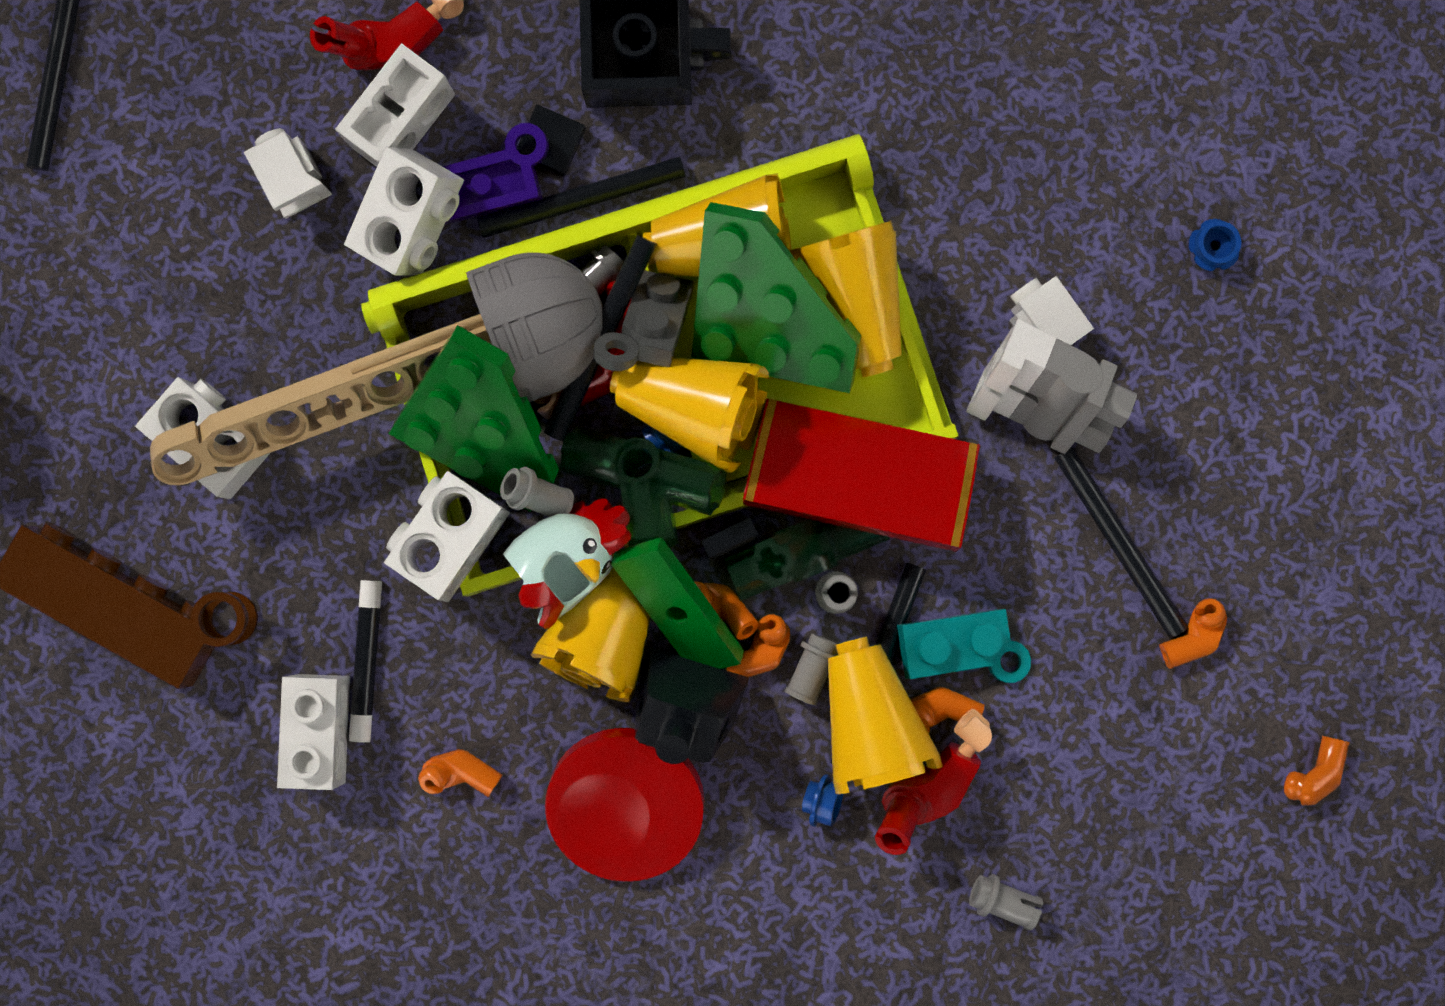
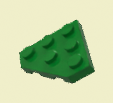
M710 202L704 214L691 359L754 363L766 367L769 377L850 393L855 379L861 334L848 318L845 320L841 318L827 300L826 295L828 292L801 257L798 259L794 258L777 236L779 229L765 212Z
M457 325L395 419L388 434L406 443L410 448L426 454L455 470L459 475L477 482L500 496L501 483L508 471L513 468L528 467L535 471L538 478L552 484L559 471L553 454H546L539 440L542 429L527 396L520 397L512 378L516 371L508 353Z

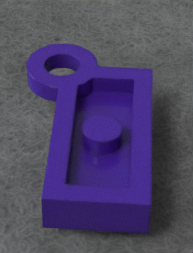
M520 123L512 127L507 133L505 150L442 166L464 179L458 193L459 205L457 210L444 225L543 199L536 170L533 166L541 163L547 155L549 146L545 133L537 125ZM525 135L533 136L536 140V148L529 155H523L517 149L519 139Z

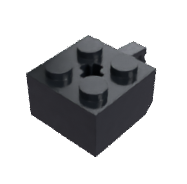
M579 0L581 89L587 108L692 105L691 71L704 70V61L731 59L730 28H703V19L690 18L689 0ZM642 39V49L638 51L630 50L632 47L631 40Z

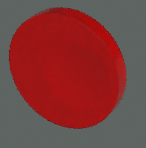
M614 728L599 731L575 743L557 763L548 785L545 800V815L548 828L555 843L564 855L575 865L590 874L614 881H640L653 878L679 864L691 851L698 839L704 813L703 786L697 770L690 759L687 758L679 764L664 762L658 757L655 747L639 743L634 738L635 729Z

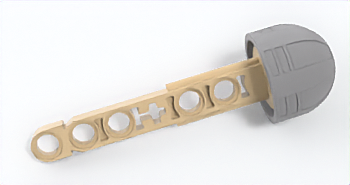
M545 253L516 254L466 272L480 314L213 413L199 426L196 425L195 421L165 431L156 436L151 443L150 458L153 474L159 481L168 485L179 486L217 473V467H234L405 403L429 369V367L424 365L425 360L431 354L440 352L457 325L508 353L516 371L512 379L520 397L527 396L529 402L553 394L567 388L570 383L587 369L594 358V344L602 331L603 306L600 297L590 280L577 267L564 259ZM392 371L401 375L398 382L389 387H377L372 384V380L376 375L382 372ZM336 394L337 398H339L341 401L332 403V401L326 397ZM306 403H310L311 412L314 411L313 413H306ZM282 410L291 411L297 415L293 422L284 426H274L267 421L270 415ZM228 430L241 432L245 436L237 444L229 446L221 445L214 440L218 434ZM174 450H183L192 455L189 461L179 465H170L161 459L166 453Z

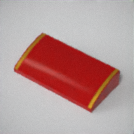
M767 398L746 482L743 505L957 552L963 542L980 445Z

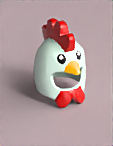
M598 499L588 506L584 501H579L573 505L569 514L553 515L528 528L514 539L503 553L524 581L518 594L520 604L524 608H541L537 619L540 627L549 629L553 626L559 617L575 607L610 573L613 568L611 565L612 554L627 544L632 536L626 528L630 521V514L625 507L621 505L612 507L607 499Z

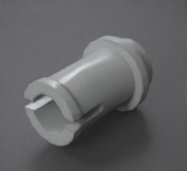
M606 244L598 252L593 248L590 253L594 256L580 270L593 284L599 297L606 291L607 285L616 280L624 263Z
M528 467L511 469L501 483V497L506 500L508 506L512 509L521 510L525 507L551 517L556 514H569L573 507L574 494L572 490L538 478L535 471Z
M836 571L829 572L821 577L816 585L815 595L818 604L826 612L839 614L853 607L857 600L858 590L853 578L846 573ZM836 582L843 584L847 591L845 599L840 603L833 602L827 593L832 584Z
M811 633L808 642L802 641L800 646L805 649L784 692L805 703L816 706L818 703L817 699L828 677V658L838 655L835 646L837 643L814 633Z
M991 874L989 877L980 875L972 887L969 905L977 908V914L982 917L990 913L1031 931L1037 925L1042 910L1035 909V906L1041 908L1043 906V898L1000 883V877L995 874Z

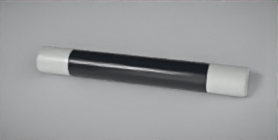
M360 581L349 729L350 742L365 743L371 740L382 581Z

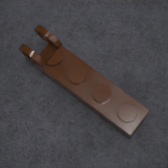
M45 522L43 527L21 525L0 561L1 590L177 689L194 685L215 647L236 645L246 641L252 636L258 623V613L254 603L241 593L212 592L201 597L196 603L186 600L183 606L165 597L169 589L162 583L142 574H139L136 580L119 571L122 564L119 559L96 548H92L89 554L72 545L76 538L74 534L50 522ZM224 601L233 607L237 616L236 626L228 636L220 634L213 624V613L216 607Z

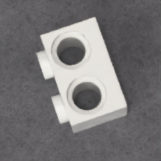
M401 43L335 130L349 147L377 167L386 146L413 150L456 94L444 74Z
M386 146L344 245L395 276L423 273L436 257L438 251L436 242L445 222L457 210L459 205L458 193L464 179L415 150ZM421 180L423 186V193L420 200L418 201L416 197V185L418 181ZM397 229H399L401 234V244L399 248H397L395 244V233Z
M177 377L135 427L153 441L161 433L180 426L179 417L186 406L191 404L196 406L198 410L196 425L199 426L209 415L224 410L221 405L226 398L203 379L194 384ZM228 430L218 434L214 440L222 445L228 439L234 438L238 443L245 436L241 432ZM174 450L166 453L178 464H184L192 457L190 453L183 450ZM269 454L234 467H217V473L198 481L216 497L231 499Z
M447 471L442 479L436 476L424 488L418 499V504L422 508L411 524L404 522L393 533L386 546V549L391 553L384 561L387 566L432 597L444 602L451 600L510 514L502 506ZM467 497L472 507L470 518L462 525L452 526L447 518V509L450 503L457 498ZM434 542L440 552L439 562L431 571L422 572L416 563L417 551L422 545Z
M295 674L282 677L277 788L333 790L345 784L350 676Z

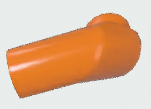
M695 581V584L737 639H746L757 630L759 622L730 587L722 584Z
M1212 598L1200 601L1191 614L1185 634L1159 645L1165 664L1169 669L1208 656L1217 650L1227 623L1225 607L1220 601Z
M768 614L759 620L758 629L749 650H745L743 653L741 664L727 667V671L745 677H752L776 669L790 642V628L784 619L775 614Z
M941 686L911 699L928 733L931 727L948 718L958 722L971 709L977 710L982 715L985 704Z
M1322 736L1316 766L1307 774L1293 771L1287 775L1284 783V794L1290 800H1299L1302 806L1316 805L1336 790L1341 784L1350 742Z
M457 749L433 756L423 764L422 771L419 773L418 781L420 787L429 794H439L445 788L465 782L489 797L503 774L470 752Z

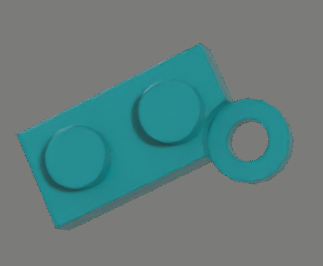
M1006 609L987 610L897 625L906 679L988 667L989 672L995 679L1004 683H1016L1021 681L1031 668L1029 651L1023 644L1011 641ZM1008 651L1014 652L1019 659L1017 668L1011 672L1005 671L1000 664L1002 655Z

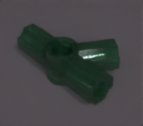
M576 426L571 433H567L561 447L560 468L563 472L621 489L623 507L630 514V521L626 526L632 534L628 542L629 547L660 537L663 538L669 548L679 544L673 505L711 516L713 511L720 507L726 491V471L707 462L658 449L651 441L645 438L626 440ZM652 463L648 473L634 478V473L641 465Z
M807 519L774 533V537L723 558L740 601L792 580L796 583L838 566L839 560L890 540V537Z

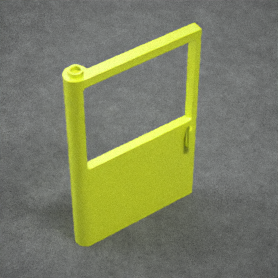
M856 134L368 290L369 301L361 303L365 322L371 334L380 332L387 348L410 340L404 322V315L408 311L472 291L466 274L468 271L521 253H545L567 261L589 254L593 248L599 251L604 244L608 247L622 245L628 255L637 234L642 236L644 232H651L652 220L768 174L778 173L785 202L779 203V207L783 206L785 219H788L792 250L884 223L873 191V171L866 147L861 136ZM898 262L902 355L892 359L894 369L868 377H862L860 368L856 369L854 384L850 393L769 377V379L759 377L758 389L768 392V399L951 439L959 437L955 423L952 424ZM647 264L646 271L659 273L656 264ZM674 276L694 281L692 298L673 356L691 359L699 277ZM395 372V376L398 382L401 375ZM759 428L750 450L738 449L733 460L742 464L733 473L721 470L691 452L705 495V503L628 528L632 536L624 546L748 507L743 505V496L748 478L746 476L749 474ZM419 452L428 483L436 476L442 479L447 471L451 472V469L446 465ZM459 498L453 500L447 509V518L452 526H459L466 522ZM477 560L460 585L463 596L468 597L521 580L522 578L512 566L484 574L479 560Z

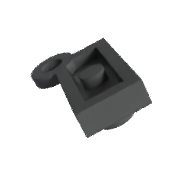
M645 270L629 304L622 325V333H606L595 341L593 357L596 363L612 371L628 370L637 361L670 367L692 298L694 281ZM612 348H618L623 350L625 353L622 355H613L610 354L607 350Z

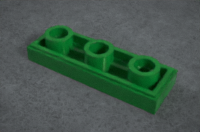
M662 537L626 547L614 553L611 561L612 567L681 657L718 669L741 664L744 649Z

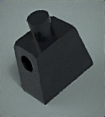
M651 647L637 691L634 738L639 743L655 747L658 757L666 763L679 764L687 758L702 763L710 762L734 725L749 677Z

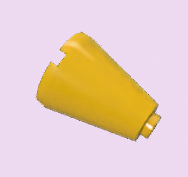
M778 173L764 175L651 221V232H644L642 235L657 244L648 265L656 264L659 273L699 277L704 214L710 202L765 212L779 229L777 236L788 250H792L788 219H785L783 206L779 207V203H783L785 200Z
M888 221L789 250L795 259L801 257L828 292L826 295L827 300L843 320L848 318L861 334L856 369L860 368L862 377L894 369L892 359L902 354L896 231L893 229L892 222Z
M673 357L671 366L663 367L637 361L628 370L613 372L610 392L615 394L616 405L717 468L733 473L742 464L733 460L738 449L742 448L749 451L758 431L768 393L758 389L759 377L769 379V372L766 367L754 363Z
M612 568L610 573L583 600L559 617L556 623L544 633L536 643L531 656L532 658H542L539 663L540 665L585 689H588V685L600 688L601 684L609 687L605 697L621 702H629L635 692L651 617L615 569Z
M867 636L836 644L838 655L828 658L832 768L836 794L850 793L847 782L852 780L855 787L863 785V789H868L926 773L923 761H926L928 768H941L943 765L940 754L881 644L870 646Z

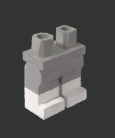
M1017 319L1001 343L1000 348L997 349L985 367L966 412L986 421L991 412L994 411L1022 424L1027 432L1037 439L1053 440L1050 448L1063 454L1070 449L1074 442L1100 453L1107 445L1114 427L1121 428L1129 419L1137 393L1112 382L1118 367L1117 365L1105 359H1102L1098 364L1089 354Z

